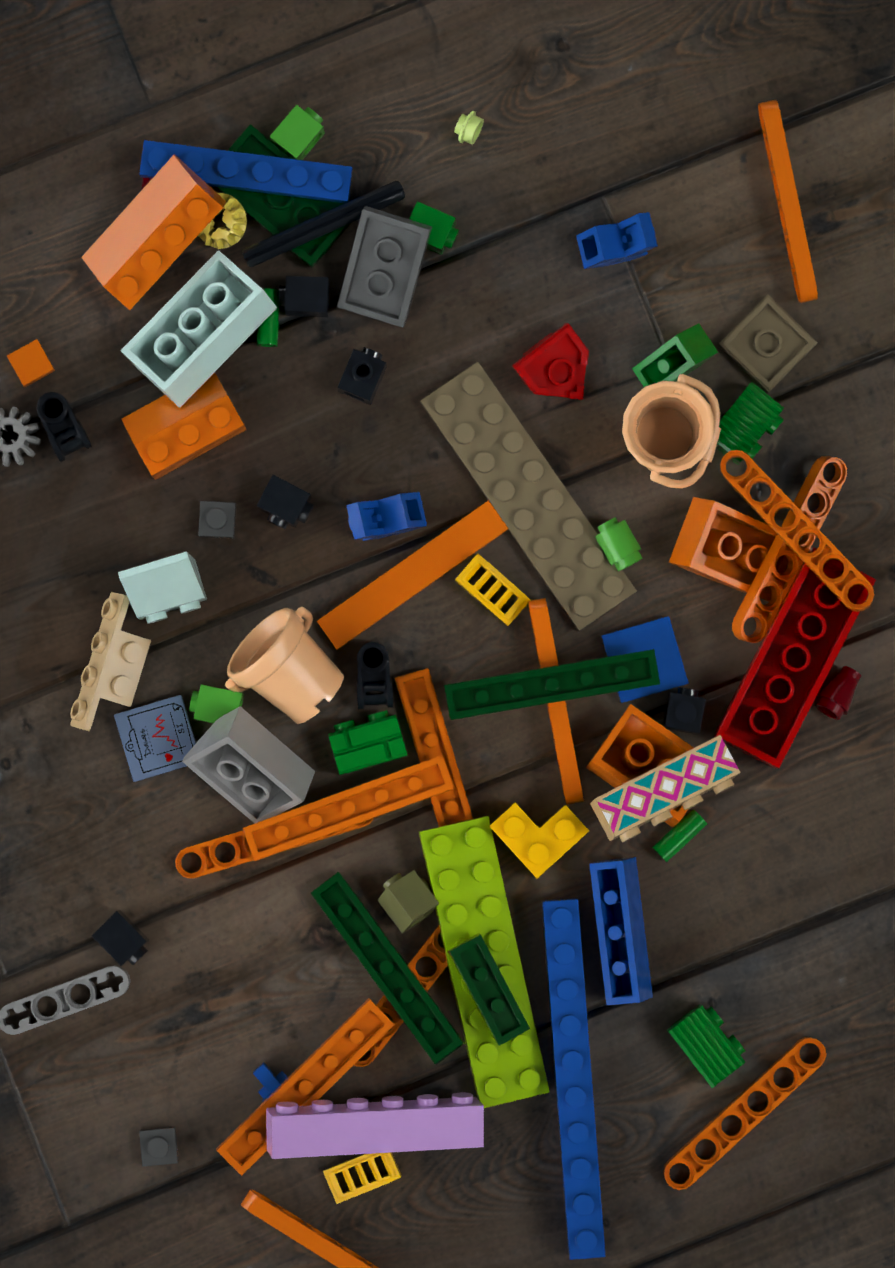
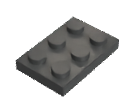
M365 206L360 217L337 307L403 328L407 322L432 226Z

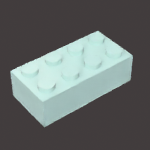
M218 250L121 349V352L143 375L180 408L275 311L277 306L259 285Z

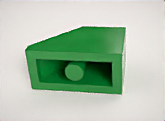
M698 323L675 335L634 366L632 370L643 387L660 381L676 382L680 374L687 375L717 354L718 351Z

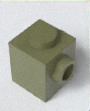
M415 870L403 877L398 873L383 884L385 891L377 900L402 934L428 918L436 906L439 905V902L431 892L429 884L423 878H420Z

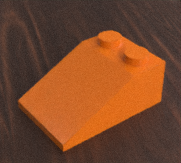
M693 497L669 563L747 594L777 533L768 524L719 502ZM785 555L780 556L776 561V570L779 574L784 573L788 565ZM766 586L761 590L760 599L770 602L772 591L769 586Z

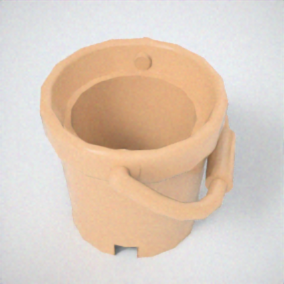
M680 374L677 382L660 381L645 386L632 397L623 414L622 434L628 451L639 464L651 471V481L669 488L683 489L695 484L703 476L708 464L712 463L721 428H719L721 413L718 399L709 386L685 374ZM699 391L702 392V393L706 396V398L708 399L709 403H708V402L705 400V398L699 393ZM699 462L697 469L685 479L675 480L660 475L690 469Z
M299 607L296 611L283 608L262 620L240 643L227 666V676L229 679L226 681L225 686L233 692H243L251 688L286 716L290 717L296 724H301L320 712L316 705L323 699L328 702L331 701L341 687L344 674L341 673L307 633L313 621L311 612L304 607Z

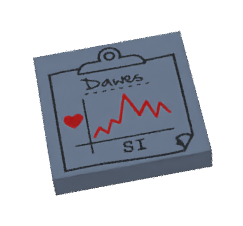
M182 695L114 714L133 782L187 767L182 761L184 756L196 744V740Z

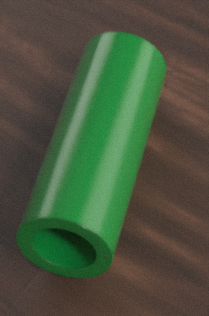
M264 288L263 290L277 308L257 328V346L277 347L279 290Z
M692 809L652 848L667 863L707 825V822Z

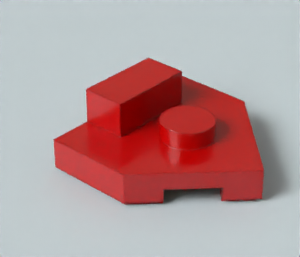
M565 323L554 333H549L512 365L533 394L583 400L589 350L569 323Z

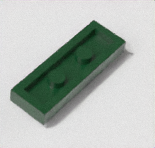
M477 934L448 950L497 1045L500 1046L530 1029L481 934Z

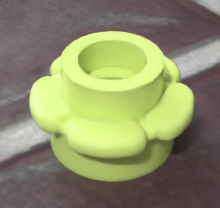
M471 111L468 116L462 114L454 133L459 135V142L463 143L465 141L473 145L482 130L484 119L476 116L475 111Z

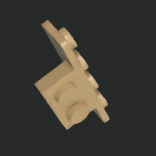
M111 592L109 598L103 604L101 611L103 619L100 629L94 635L91 643L92 655L89 664L84 668L81 675V691L71 708L70 715L72 720L70 725L90 731L100 698L128 707L132 705L151 640L121 631L130 602L127 595Z

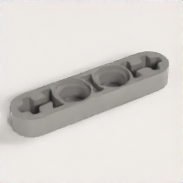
M109 966L5 1005L0 1010V1028L6 1034H20L112 1000L126 993L130 986V976L120 966ZM109 972H113L115 976L121 975L123 982L119 984V991L115 992L113 987L102 989L100 992L104 997L98 999L97 988L91 981V978L97 977V984L109 979ZM76 984H85L90 990V999L85 1004H78L71 998V990ZM44 996H50L57 1002V1011L52 1016H44L38 1010V1002ZM30 1001L31 1012L37 1022L31 1023L30 1016L19 1021V1028H15L14 1024L7 1025L5 1018L10 1016L9 1009L13 1008L15 1013L26 1011L28 1008L25 1002Z

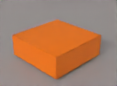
M38 339L7 355L24 387L55 371Z

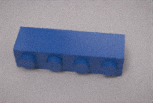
M636 857L602 860L591 863L589 865L606 1005L640 1003L653 998Z

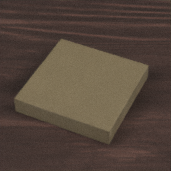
M767 294L718 346L763 390L769 393L818 342Z

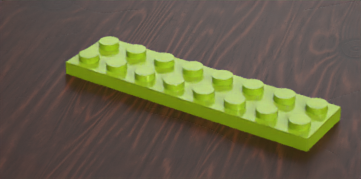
M489 816L418 831L431 891L439 902L435 909L476 1094L484 1108L550 1092L492 829L489 827ZM477 934H481L530 1027L529 1030L500 1046L494 1040L448 953L449 949Z

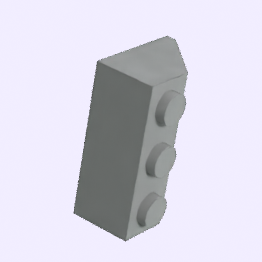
M241 706L218 718L184 756L182 761L254 823L277 816L304 802L315 774V770Z

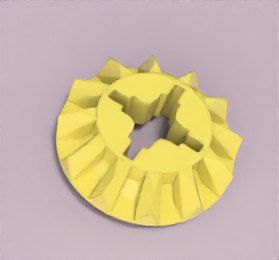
M218 193L227 201L223 209L217 214L219 215L224 211L222 221L226 224L227 228L219 227L216 231H213L215 222L212 220L198 237L204 241L206 246L223 249L231 247L241 240L246 230L247 217L243 206L236 198L226 193Z

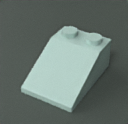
M187 551L118 572L136 617L139 620L146 619L147 624L168 618L166 612L180 608L181 614L200 609V602L207 600L196 561Z

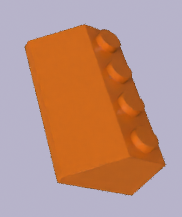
M174 154L81 258L102 286L126 308L131 310L223 209L227 201Z

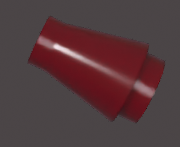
M843 666L833 680L817 695L818 702L815 705L816 708L824 715L835 720H840L842 715H847L857 684L861 678L860 673L851 667Z

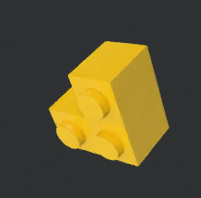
M515 802L489 826L535 878H539L589 832L586 826L566 805L561 807L538 828Z

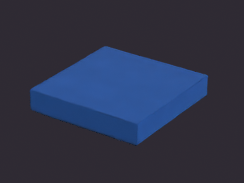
M669 616L601 636L607 657L655 650L660 685L619 691L620 703L689 684Z

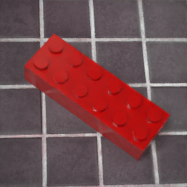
M811 548L808 553H813L817 548ZM832 559L824 564L823 572L828 578L835 579L843 574L844 566L839 560ZM804 562L713 737L721 735L724 743L774 769L780 768L860 611H852L847 608ZM859 571L873 587L876 579ZM854 585L849 589L847 595L850 602L859 605L866 601L869 594L864 586Z

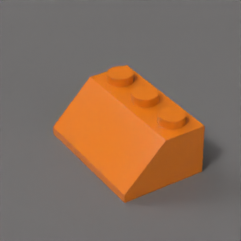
M215 372L180 408L166 395H163L121 419L148 471L155 480L247 430Z
M630 704L601 744L586 769L616 788L694 747ZM682 805L671 810L670 813L673 817L664 822L673 828L681 821L687 810H684Z

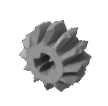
M17 407L11 408L9 417H7L4 409L0 408V457L2 456V464L6 467L10 466L12 456H14L18 465H23L24 459L21 454L25 452L28 456L34 457L35 452L28 446L29 444L39 445L41 442L38 437L30 436V434L40 429L37 423L27 425L32 416L25 412L19 418V409ZM9 429H13L19 435L16 442L11 440L13 443L11 445H8V442L3 439L5 432L10 433Z

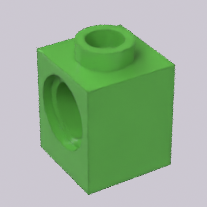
M296 105L270 135L271 142L291 159L303 160L325 134L324 127L321 125L323 119L311 108L307 107L303 110Z
M201 684L200 690L193 691L189 711L195 712L193 718L195 720L214 723L218 718L239 706L242 707L245 694Z

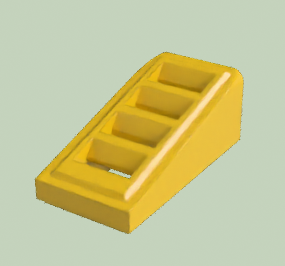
M478 553L455 579V582L507 626L526 607L528 601H531L530 598ZM482 567L486 572L474 585L470 584L468 581ZM492 576L497 581L483 595L479 590ZM503 585L507 591L494 605L490 599ZM512 595L516 596L518 600L504 614L500 609Z
M392 1152L360 1154L323 1170L336 1204L388 1184L402 1176ZM381 1156L387 1170V1174L381 1176L374 1159ZM368 1161L375 1178L374 1180L368 1181L361 1163ZM354 1166L362 1185L357 1187L349 1172V1168ZM339 1172H342L349 1188L344 1193L335 1175Z

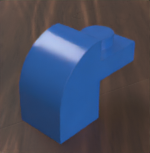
M649 212L638 213L619 223L594 226L576 235L584 269L610 266L634 260L647 255L648 250L658 246Z
M420 492L400 493L380 500L355 502L346 505L349 515L348 523L353 532L354 540H374L427 526Z

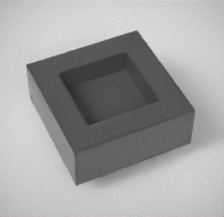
M200 501L198 536L234 539L236 503Z
M176 1127L139 1131L142 1167L176 1164L179 1162Z

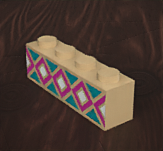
M721 735L595 798L590 805L609 841L620 837L623 843L640 834V826L651 821L654 827L673 817L670 813L671 810L681 805L684 810H688L703 802L702 794L713 789L717 795L734 786L735 784L732 779L741 772Z

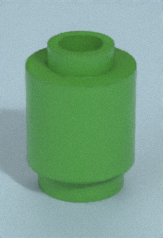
M615 517L597 527L600 534L595 536V539L610 565H615L618 572L643 559L639 552L641 547L626 520L618 522Z

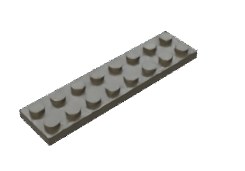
M476 362L420 401L578 631H581L637 592L624 571L618 572L615 565H610L595 539V536L598 535L479 362Z

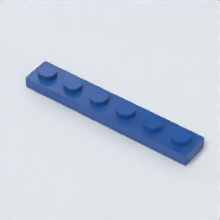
M144 140L139 172L140 177L152 179L175 154L209 186L338 203H347L349 201L353 171L351 166Z

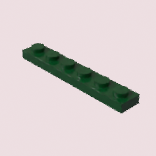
M652 649L444 685L450 720L660 685L655 650Z
M337 872L313 890L311 895L434 1064L437 1065L465 1044L343 875Z

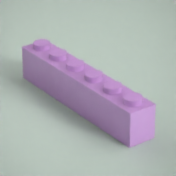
M465 1092L454 1093L452 1098L438 1099L437 1095L423 1094L417 1096V1100L405 1101L399 1096H387L382 1098V1102H368L365 1098H351L347 1100V1104H333V1101L315 1100L312 1101L310 1106H298L295 1102H279L276 1104V1107L266 1108L267 1151L272 1159L484 1147V1105L477 1097H473V1094Z

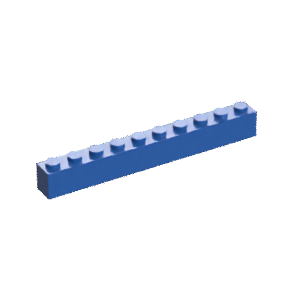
M577 898L542 901L568 1253L570 1260L606 1257L579 903Z

